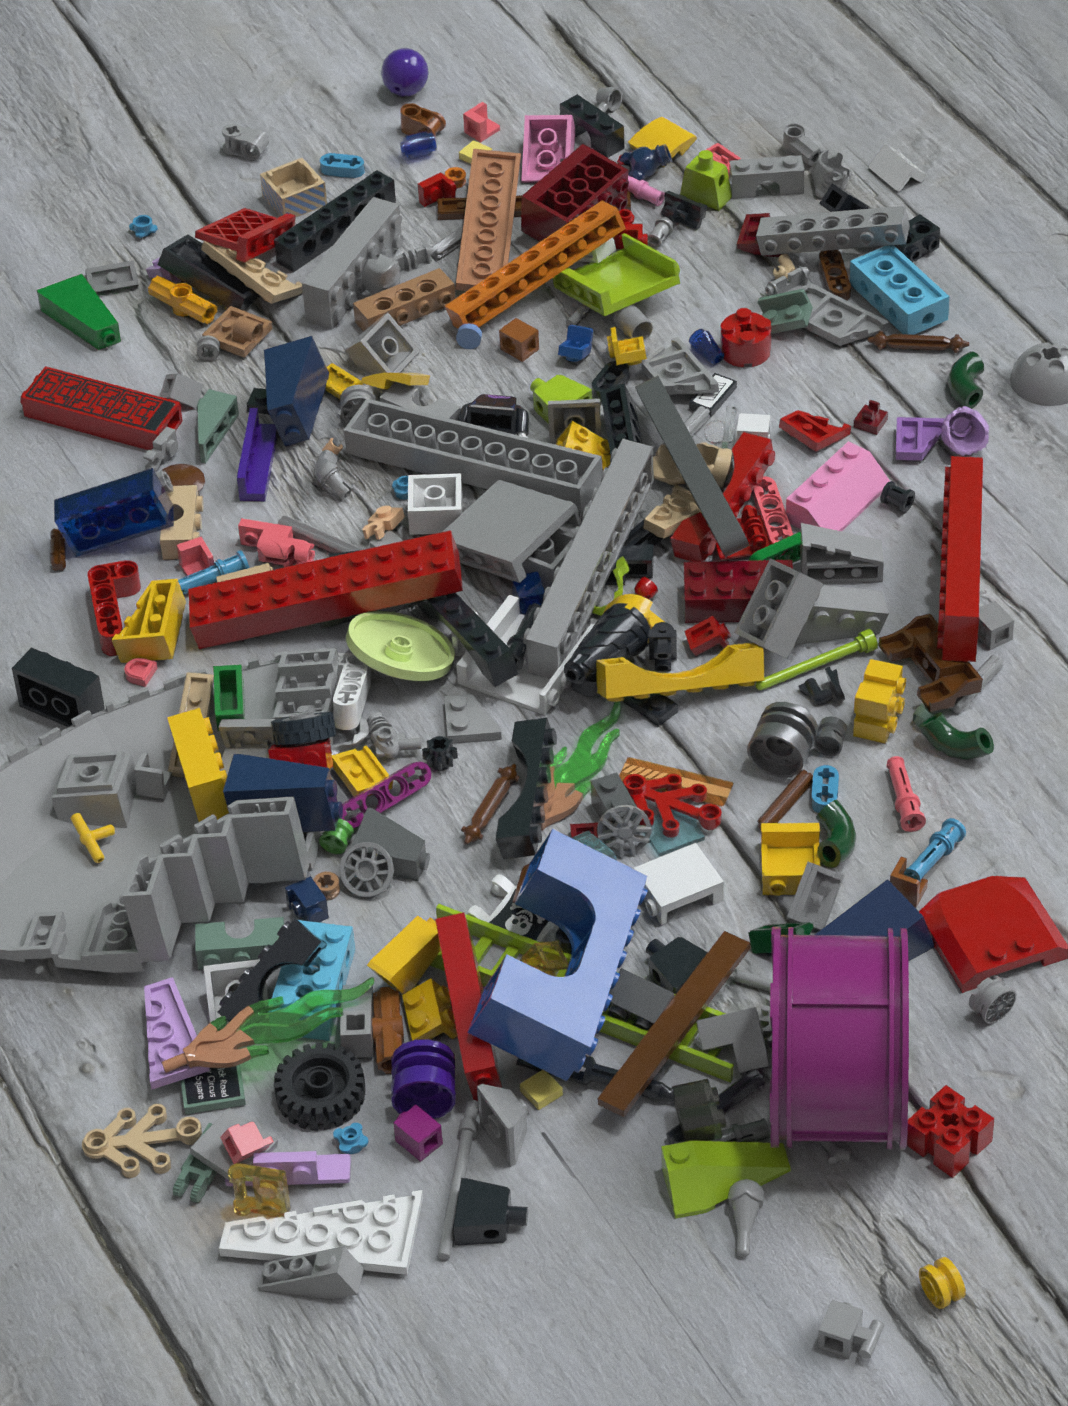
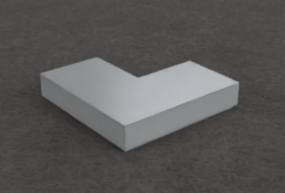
M756 1007L697 1021L704 1052L733 1045L740 1074L748 1073L752 1069L761 1070L770 1067Z

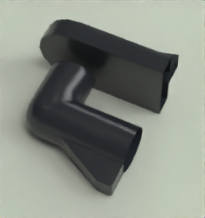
M830 667L825 668L828 682L839 702L844 701L845 696L839 683L837 669L832 671ZM809 678L805 683L798 685L800 692L811 697L815 704H822L833 699L830 687L821 690L814 678Z

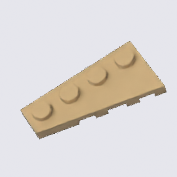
M206 241L203 242L201 250L209 255L210 259L218 262L226 268L228 273L235 275L244 282L245 286L261 295L263 300L272 304L303 293L302 283L296 282V284H293L286 280L288 275L283 272L277 271V273L270 271L265 268L266 263L262 260L252 258L242 262L236 260L237 251Z

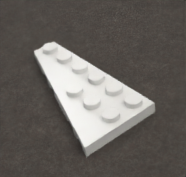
M423 1190L413 1191L411 1196L395 1198V1195L383 1196V1200L369 1203L358 1200L313 1208L314 1212L296 1214V1211L284 1213L285 1217L266 1219L261 1216L225 1222L219 1246L220 1256L272 1261L344 1246L362 1265L365 1271L407 1275L423 1202Z

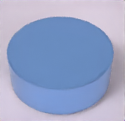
M463 324L459 327L456 335L457 343L465 349L477 348L482 339V331L474 324Z

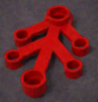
M630 774L623 780V784L635 805L648 816L651 826L654 824V812L648 809L645 799L655 802L663 822L662 833L666 837L673 838L679 834L680 824L674 819L671 809L699 820L700 825L706 830H714L721 823L722 811L719 806L706 804L698 808L680 801L689 798L697 803L705 801L707 798V788L703 784H694L691 787L682 788V778L678 774H669L666 777L646 780L640 774ZM665 788L667 791L660 793L655 790ZM642 818V820L640 821V825L646 826L644 819Z

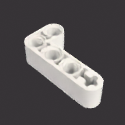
M338 653L337 688L333 697V716L335 727L341 730L354 729L359 725L371 686V668L352 653Z

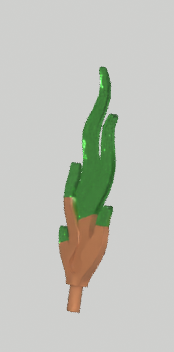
M620 701L614 702L613 709L608 716L582 732L574 753L565 763L563 761L567 757V747H563L554 756V763L550 764L551 783L547 784L548 803H544L545 822L541 823L542 831L547 826L573 813L585 795L591 790V783L588 780L598 774L605 766L612 742L620 736V730L614 729L607 733L600 743L597 752L591 755V751L597 739L618 721L621 714Z
M370 977L359 986L351 989L312 991L293 1004L274 1012L264 1013L283 1006L284 1000L282 996L259 1001L240 1011L228 1024L226 1017L221 1016L204 1027L187 1047L183 1048L182 1054L162 1061L163 1069L167 1073L187 1064L190 1068H228L258 1056L269 1054L268 1046L254 1044L290 1042L310 1033L330 1018L343 1016L344 1012L341 1007H328L304 1020H299L302 1016L319 1007L352 1001L364 995L374 984V978Z

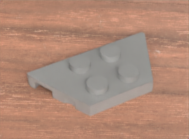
M812 283L809 285L807 296L813 309L808 326L804 327L805 329L839 346L878 334L879 331L885 332L889 329V321Z
M678 337L671 340L672 345L666 350L663 347L659 348L652 356H648L641 363L642 371L649 379L657 375L659 376L669 395L719 392L718 382Z

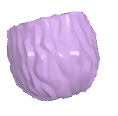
M967 406L958 407L944 418L941 438L944 444L956 454L961 456L965 454L971 455L981 451L988 444L989 425L976 410H972Z

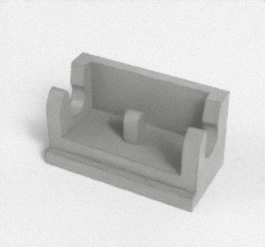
M807 862L787 917L802 923L811 922L813 927L820 930L823 929L827 924L844 875Z

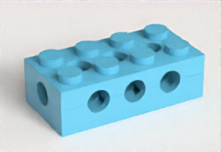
M894 245L881 247L850 261L851 286L902 334L915 335L948 320L950 296Z
M298 920L324 941L326 946L308 967L296 964L281 967L268 1009L271 1034L330 1041L342 999L343 985H346L356 950L353 927Z

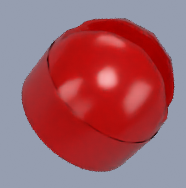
M642 577L634 588L635 595H640L649 600L658 593L655 583L646 577Z

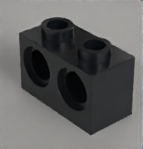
M921 214L909 220L910 227L906 244L894 245L911 262H915L930 252L935 251L939 248L940 227Z

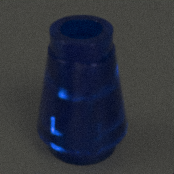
M698 329L690 336L689 344L694 352L713 365L722 361L724 354L709 331Z

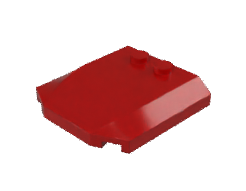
M986 877L939 892L919 910L925 919L935 949L962 993L976 989L983 980L988 977L990 978V976L1041 960L1044 967L1068 959V944L1025 877Z

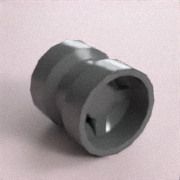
M832 716L825 717L820 721L818 735L814 741V747L819 753L826 756H836L841 752L843 739L847 731L845 722Z

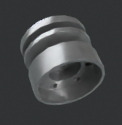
M774 702L766 706L757 723V728L747 745V754L751 762L758 769L772 776L783 778L798 774L803 768L809 751L818 735L817 722L806 709L797 704Z

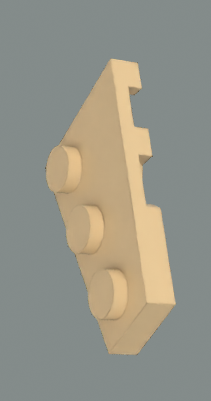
M675 485L672 488V494H667L663 498L662 505L656 506L644 519V529L654 533L657 537L666 538L674 534L684 519L694 516L701 511L690 491Z

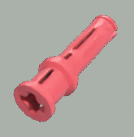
M900 756L891 757L887 760L886 766L897 797L895 809L901 815L900 825L903 830L908 832L920 830L926 823L925 815L920 812V799L913 793L904 759Z

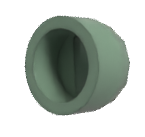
M921 703L913 713V721L919 726L923 721L935 714L929 712L925 705Z

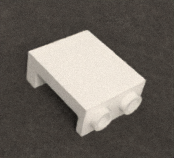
M696 843L634 867L635 870L648 876L644 886L648 890L644 899L649 915L651 917L655 916L661 925L667 923V913L703 897L707 896L713 905L724 901V881Z

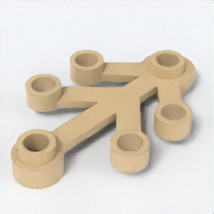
M162 1104L151 1105L148 1108V1113L137 1124L135 1111L131 1108H123L104 1130L94 1129L85 1135L82 1141V1150L89 1158H107L121 1167L122 1174L125 1177L134 1178L140 1173L138 1159L127 1157L117 1150L127 1147L152 1163L153 1170L156 1173L164 1174L171 1169L169 1155L163 1152L159 1153L148 1145L179 1140L186 1145H193L202 1134L201 1123L195 1117H185L178 1122L176 1128L147 1132L153 1125H160L166 1121V1108ZM155 1113H162L158 1116H154ZM125 1117H131L128 1120H123ZM122 1128H132L126 1135L116 1136ZM162 1161L166 1162L165 1164H162V1165H158V1164H157V1163L162 1162ZM128 1166H135L132 1169H127Z

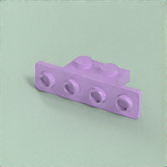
M316 1151L254 1153V1172L241 1186L349 1183L351 1157L349 1154L317 1155ZM225 1178L226 1186H237Z

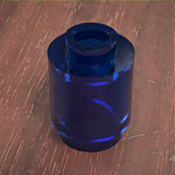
M424 131L404 136L403 142H400V149L402 155L407 156L411 160L431 155L433 151L437 150V145L433 133Z

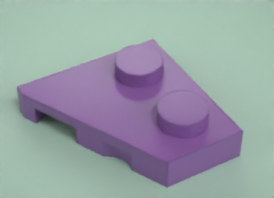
M897 417L896 460L922 461L941 437L944 418Z

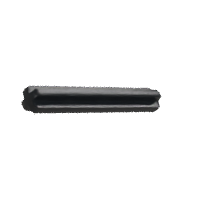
M752 1069L666 1133L667 1141L670 1144H675L677 1141L690 1139L763 1085L764 1076L757 1069Z

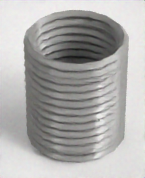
M633 304L618 310L614 316V324L629 339L643 336L645 341L652 333L653 323Z

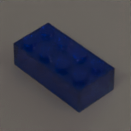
M151 468L55 499L54 522L75 557L174 526L173 503L155 471Z

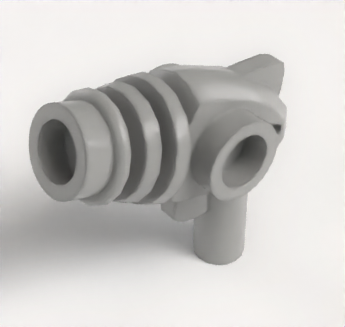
M375 712L368 717L369 734L376 748L377 757L394 758L399 750L421 749V738L406 739L404 733H396L382 713Z

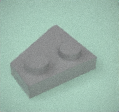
M472 694L444 696L448 740L452 739L453 743L502 740L501 728Z

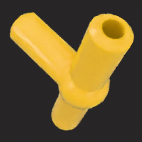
M73 814L70 820L80 836V842L86 846L95 863L102 862L105 856L96 841L113 836L115 828L109 824L90 831L81 814Z

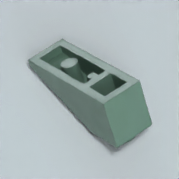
M211 389L197 403L198 444L201 463L205 464L239 416L237 396Z

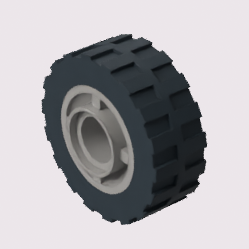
M332 712L301 713L271 721L275 745L306 744L336 736Z

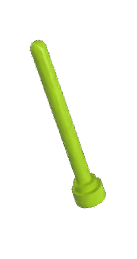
M871 629L864 630L858 633L854 641L764 677V681H756L755 687L758 690H764L854 652L869 653L878 648L877 639Z

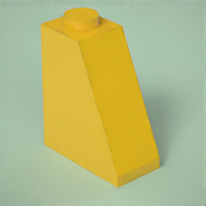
M417 915L369 961L367 966L385 983L401 994L410 991L415 987L441 950L436 921L430 917L425 921Z

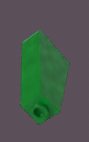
M83 274L37 290L40 310L97 350L121 342L117 320Z

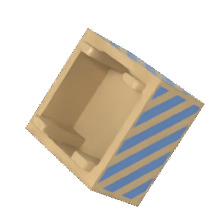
M303 158L260 174L262 197L279 216L290 213L299 217L327 204L325 182Z

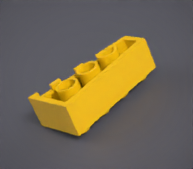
M200 708L167 717L198 822L211 815H215L217 820L229 813L223 794L227 773L226 770L220 771V769H224L220 752L214 753L219 751L209 717L203 719Z

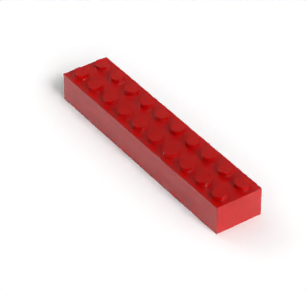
M951 456V466H945L937 649H943L942 660L976 662L980 598L983 457Z
M450 530L188 589L190 630L198 648L203 649L463 591L459 551Z

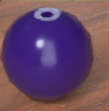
M400 48L394 50L383 61L381 68L383 83L395 95L402 97L412 96L420 92L428 80L429 70L426 60L419 52L413 49Z

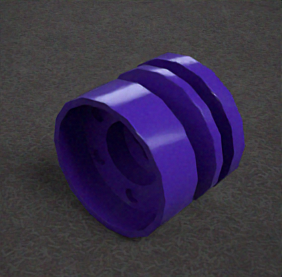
M429 1039L413 1040L395 1049L392 1055L391 1101L397 1113L407 1112L417 1105L433 1119H436L452 1111L456 1104L455 1054L443 1043Z

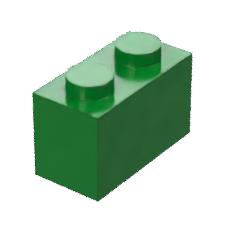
M241 664L213 666L217 731H220L219 725L222 719H245L244 678Z

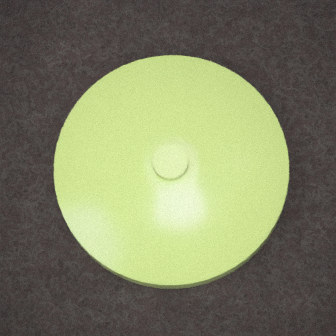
M372 611L360 614L352 619L346 634V643L350 651L361 662L383 674L400 679L429 681L441 678L450 671L455 657L452 643L442 632L420 619L401 613Z

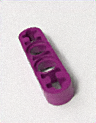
M424 762L410 763L342 804V819L345 820L346 811H353L359 808L361 812L353 815L351 820L347 822L353 828L360 826L368 808L366 806V798L369 794L376 796L378 805L375 810L380 813L408 797L430 782L431 770L429 766ZM415 770H421L422 774L419 776V779L406 781L405 778L414 775ZM392 780L397 781L401 787L400 793L397 796L391 795L388 789Z

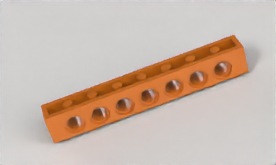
M600 201L445 305L453 326L458 329L463 324L482 326L626 229L618 208Z

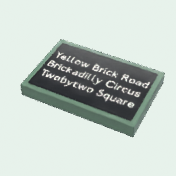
M240 1064L228 1068H209L210 1071L180 1080L185 1115L246 1105Z

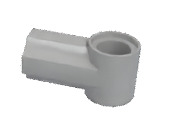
M791 123L785 126L783 151L788 155H802V160L812 167L824 150L805 135V128L802 125Z

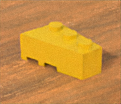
M178 579L151 581L137 601V609L131 617L127 616L124 621L125 627L121 633L115 634L112 638L121 663H127L136 658H144L151 661L173 659L186 604Z

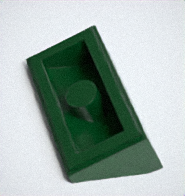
M813 923L768 924L750 930L748 934L752 953H772V927H781V935H788V927H793V935H810L814 928Z

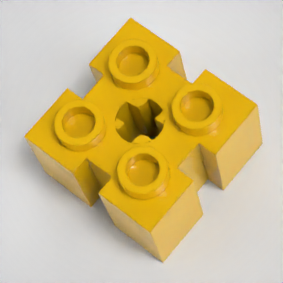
M874 659L869 660L864 673V680L860 683L854 700V713H856L853 727L854 737L886 744L889 734L895 733L898 717L896 716L897 714H902L905 706V698L901 697L906 686V678H902L903 666Z

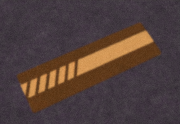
M631 757L627 758L619 775L623 782L624 778L630 774H640L646 780L663 778L669 774H678L682 778V788L691 787L694 784H703L707 788V798L703 802L718 806H724L734 784L730 781ZM665 788L657 789V791H667Z

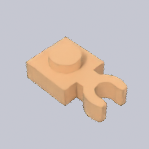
M379 507L367 520L368 525L362 529L365 539H369L370 536L375 534L376 539L380 540L384 537L386 530H393L405 517L403 508Z

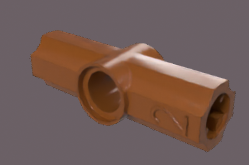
M380 987L377 992L373 993L374 1018H372L374 1045H376V1062L378 1070H382L386 1074H392V1055L395 1049L404 1042L403 1018L400 1015L398 991L393 990L391 987Z

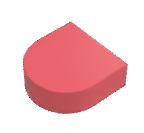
M144 658L130 660L124 668L126 679L132 684L146 687L157 670V662Z

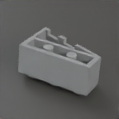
M801 523V573L823 584L883 582L884 560L882 540Z
M823 585L820 595L815 601L795 645L857 637L858 633L867 629H871L874 634H879L889 615L882 591Z

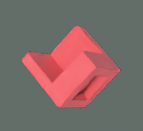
M484 102L463 113L464 133L479 142L500 131V125L488 119L487 104Z
M202 537L177 545L179 564L186 576L214 565L213 555Z
M249 1122L241 1127L238 1123L228 1128L220 1137L234 1165L254 1156V1153L265 1151L274 1142L271 1136L263 1139L254 1122Z

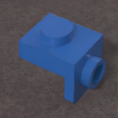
M577 325L568 326L567 340L559 345L558 355L565 356L566 360L573 362L584 359L591 353L593 329Z

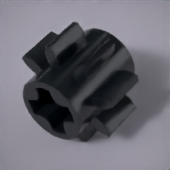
M436 736L431 740H427V748L422 749L423 760L427 761L429 768L432 767L437 771L453 767V759L458 758L457 748L453 747V740H448L443 736Z

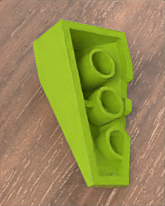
M688 1141L661 1146L662 1172L675 1219L704 1214L715 1209L716 1204L728 1199L730 1187L739 1180L749 1179L762 1186L791 1171L783 1143H779V1148L771 1147V1143Z

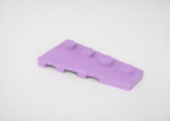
M173 977L144 986L151 1090L210 1071L209 1067L190 1068L187 1064L165 1073L161 1062L182 1054L183 1048L187 1047L197 1035Z

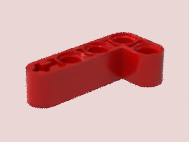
M130 560L94 566L88 571L87 575L101 650L107 656H117L112 638L123 630L117 598L135 595L141 589L138 565Z

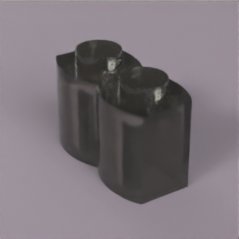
M708 1079L672 1086L673 1101L684 1142L710 1141L722 1138L721 1128H726V1120L723 1109L717 1110L716 1107L720 1105L717 1087L711 1088Z

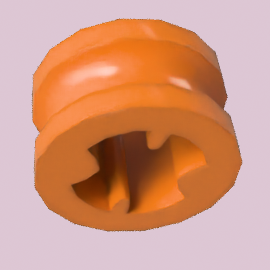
M451 167L445 171V176L454 181L457 189L466 184V172L462 168Z

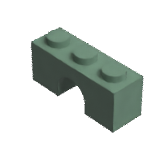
M284 917L254 919L253 932L244 938L230 937L226 933L225 922L195 924V951L198 970H204L206 965L258 959L260 952L268 944L272 946L279 938L277 932L285 924Z

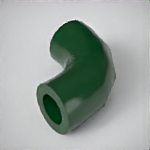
M970 351L959 358L952 365L947 378L952 396L961 406H967L971 409L977 406L983 396L982 388L974 382V379L984 372V363L981 357L974 351Z
M942 712L929 717L918 726L934 748L950 757L970 760L989 755L994 750L993 739L986 729L980 727L973 731H960L947 721Z
M836 799L826 805L816 816V819L827 833V839L823 840L818 846V857L825 866L830 868L841 865L852 855L857 838L853 820L843 805Z

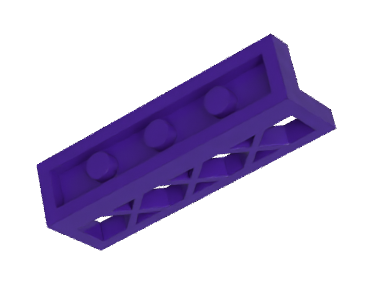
M250 408L237 473L240 501L266 502L278 431L274 424H260L258 408Z

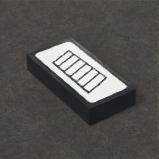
M714 373L712 376L719 384V392L696 394L689 402V409L695 411L698 407L703 406L705 409H709V415L712 417L737 388L736 380Z

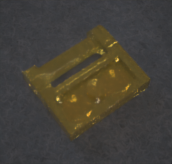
M233 1164L229 1167L228 1178L233 1183L235 1195L233 1208L237 1215L246 1216L250 1213H257L267 1217H285L284 1213L290 1212L291 1206L285 1170L246 1164ZM245 1181L253 1182L255 1197L247 1196Z

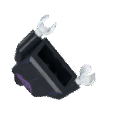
M481 394L473 402L463 405L458 417V421L522 437H526L529 434V414L521 405H516L517 398L512 396Z

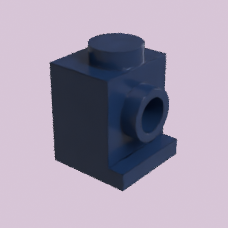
M311 876L285 887L287 907L289 910H293L298 919L302 918L303 921L320 923L329 918L327 899Z

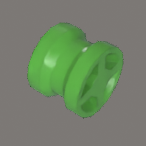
M339 819L336 831H324L319 839V843L323 849L332 854H342L345 852L348 841L351 840L354 834V829L347 821Z

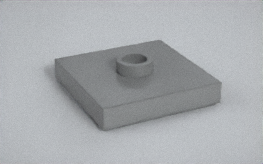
M229 1107L190 1148V1154L240 1187L254 1172L253 1156L234 1165L220 1137L228 1128L238 1123L241 1127L250 1121ZM257 1126L263 1139L271 1136ZM271 1136L274 1142L265 1151L260 1153L272 1152L278 1146V1140Z

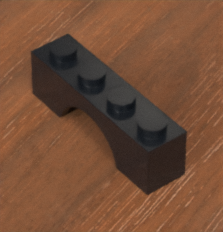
M296 919L291 923L287 921L277 932L279 938L272 946L268 944L258 955L260 961L253 969L249 967L239 978L238 981L241 984L234 992L229 991L219 1003L221 1008L217 1013L228 1022L246 1007L250 1006L255 1017L242 1029L249 1037L268 1016L263 999V991L269 976L275 970L285 965L296 964L308 967L326 946L324 941Z

